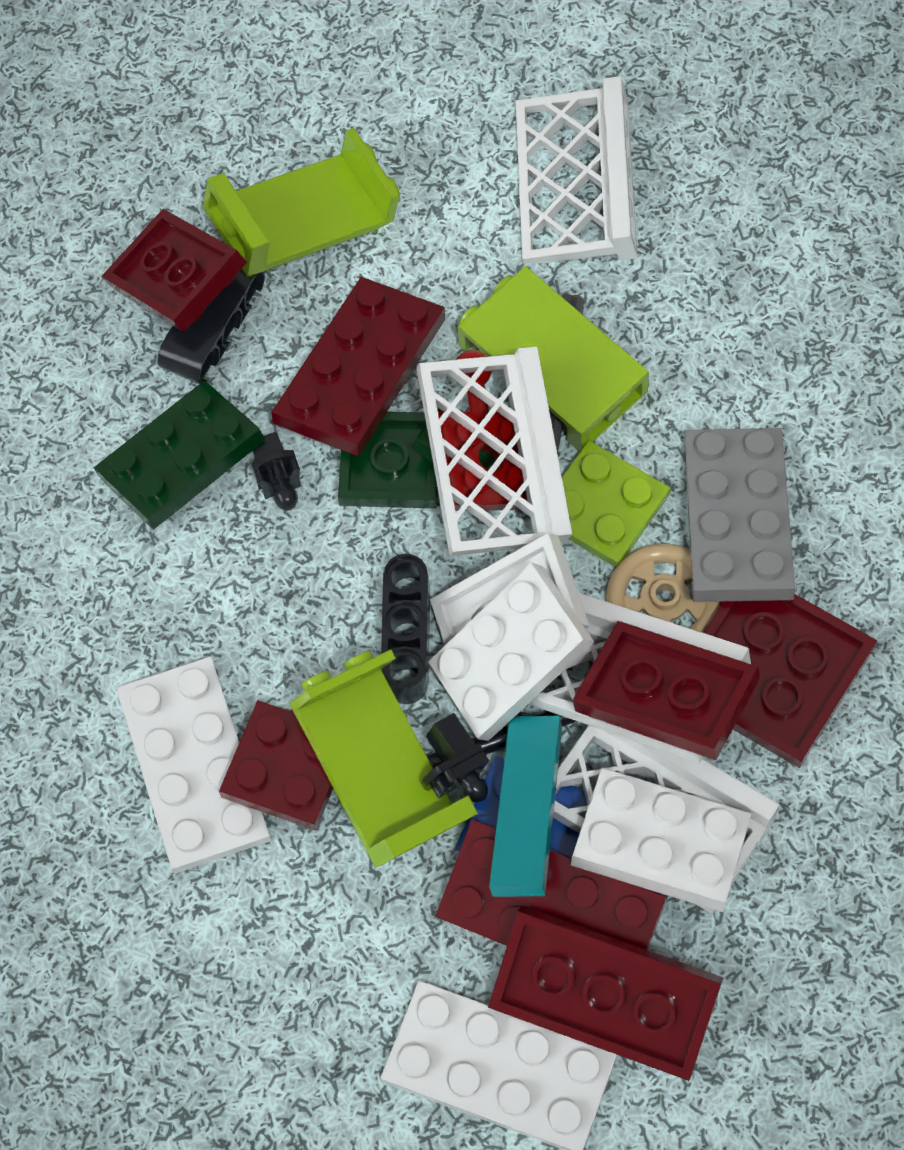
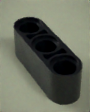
M241 268L232 283L223 288L204 309L202 316L192 323L184 333L172 326L160 347L157 359L158 366L197 384L204 380L207 382L208 380L204 379L211 365L217 366L230 342L226 340L234 327L239 329L252 305L249 302L256 290L261 292L263 289L265 273L260 272L247 277Z
M400 554L389 560L383 572L381 654L392 650L396 659L382 668L381 671L398 703L412 704L423 698L429 685L430 585L427 567L422 559L412 554ZM405 578L419 581L412 589L404 590L395 586L400 580ZM409 623L418 627L415 633L408 636L394 633L396 628L402 624ZM401 670H412L418 674L414 680L408 683H399L393 680L395 674Z

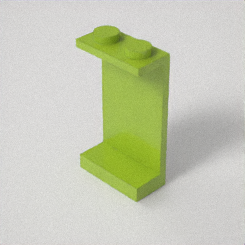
M351 128L345 132L341 154L237 191L225 173L207 178L203 209L224 242L236 249L247 261L242 269L246 276L250 277L370 233L393 222L400 200V193L394 179L387 177L378 164L372 147L368 143H364L356 130Z
M524 266L514 276L508 275L503 278L495 287L491 297L482 305H474L469 308L460 319L458 325L459 346L465 351H468L475 345L490 357L515 354L518 348L537 347L549 411L567 426V441L579 452H581L588 440L594 442L648 392L649 371L527 266Z
M367 650L343 663L346 671L334 677H331L328 670L314 675L300 684L304 692L289 703L375 868L478 814L469 796L452 804L447 794L439 799L433 789L427 791L422 786L423 778L433 770V767L381 671L382 668L396 659L392 650H388L376 657H373L371 651Z

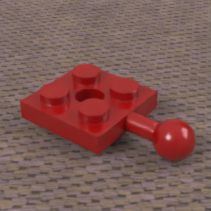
M468 350L461 353L456 360L487 356L478 350ZM483 371L476 380V383L486 389L485 384L490 379L492 371ZM475 372L464 374L471 378ZM468 391L469 411L461 412L477 424H480L488 414L489 406L472 392ZM443 411L438 413L439 419L443 415ZM498 412L492 416L484 427L485 430L505 445H508L515 436L513 423ZM450 416L441 426L442 438L458 450L462 448L472 435V432ZM477 437L464 455L488 472L479 461V451H490L493 453L491 455L495 461L501 454ZM516 442L512 450L519 454ZM445 454L448 466L453 459ZM504 458L492 474L515 493L524 482L522 470L506 458ZM458 462L449 473L451 486L467 498L481 481ZM487 484L483 486L473 500L475 504L485 511L503 510L509 503L506 498ZM524 490L520 496L527 501L526 490ZM454 501L455 511H458L461 506ZM513 505L510 510H520V509H519L518 507H516L515 505Z

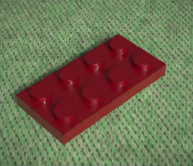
M360 277L272 410L273 424L359 457L445 321V307Z
M478 819L471 820L435 917L507 946L517 911L521 906H525L637 947L649 949L668 895L571 866V856L550 848L545 896L492 897L489 885L496 827Z
M521 906L517 911L488 1008L689 1081L724 977Z

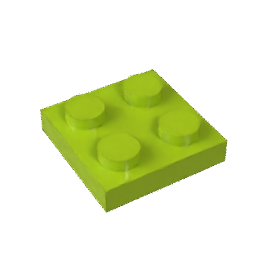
M588 440L562 476L572 535L568 540L616 568L629 554L671 493V488Z

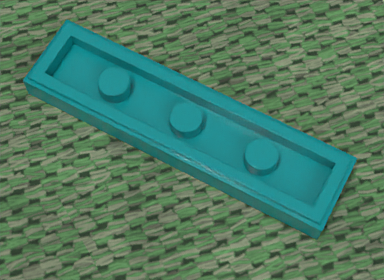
M560 716L514 717L509 721L489 885L492 897L545 896L562 736Z

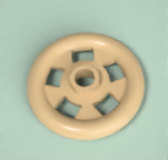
M667 543L648 545L630 553L614 569L606 588V602L640 613L644 611L649 616L671 623L682 617L686 612H689L696 621L689 629L701 633L705 631L724 601L693 602L690 599V592L685 584L692 581L690 549ZM654 564H675L676 575H655ZM631 579L645 582L639 599L626 595L627 586ZM667 590L674 595V598L671 601L663 602L656 595L660 591Z

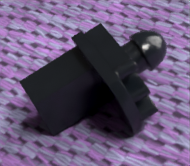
M276 431L265 435V441L252 451L256 460L252 467L259 490L262 489L264 498L274 497V501L280 509L291 511L298 502V494L295 489L302 487L299 477L300 468L294 450L283 449Z
M455 713L434 723L426 735V738L443 763L430 771L423 778L421 784L427 791L433 789L439 799L462 787L465 797L469 796L474 803L482 802L487 798L488 786L486 781L481 779L479 775L490 760L483 752L482 746L479 743L477 745L474 743Z

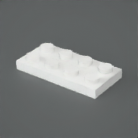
M210 656L116 687L173 873L175 874L270 842L271 838L262 812L223 799L219 793V789L239 745V740L212 657Z
M418 981L380 1079L381 1082L557 1148L563 1150H584L617 1055L495 1011L483 1003Z

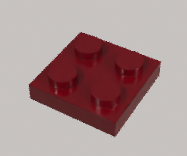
M257 700L219 789L220 796L223 799L316 831L333 791V786L294 712Z

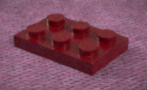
M162 209L101 277L116 291L184 333L192 323L202 316L204 309L223 288L232 283L236 274L247 261L233 247L169 211Z
M617 621L572 701L575 712L717 760L755 689L760 675L758 666Z

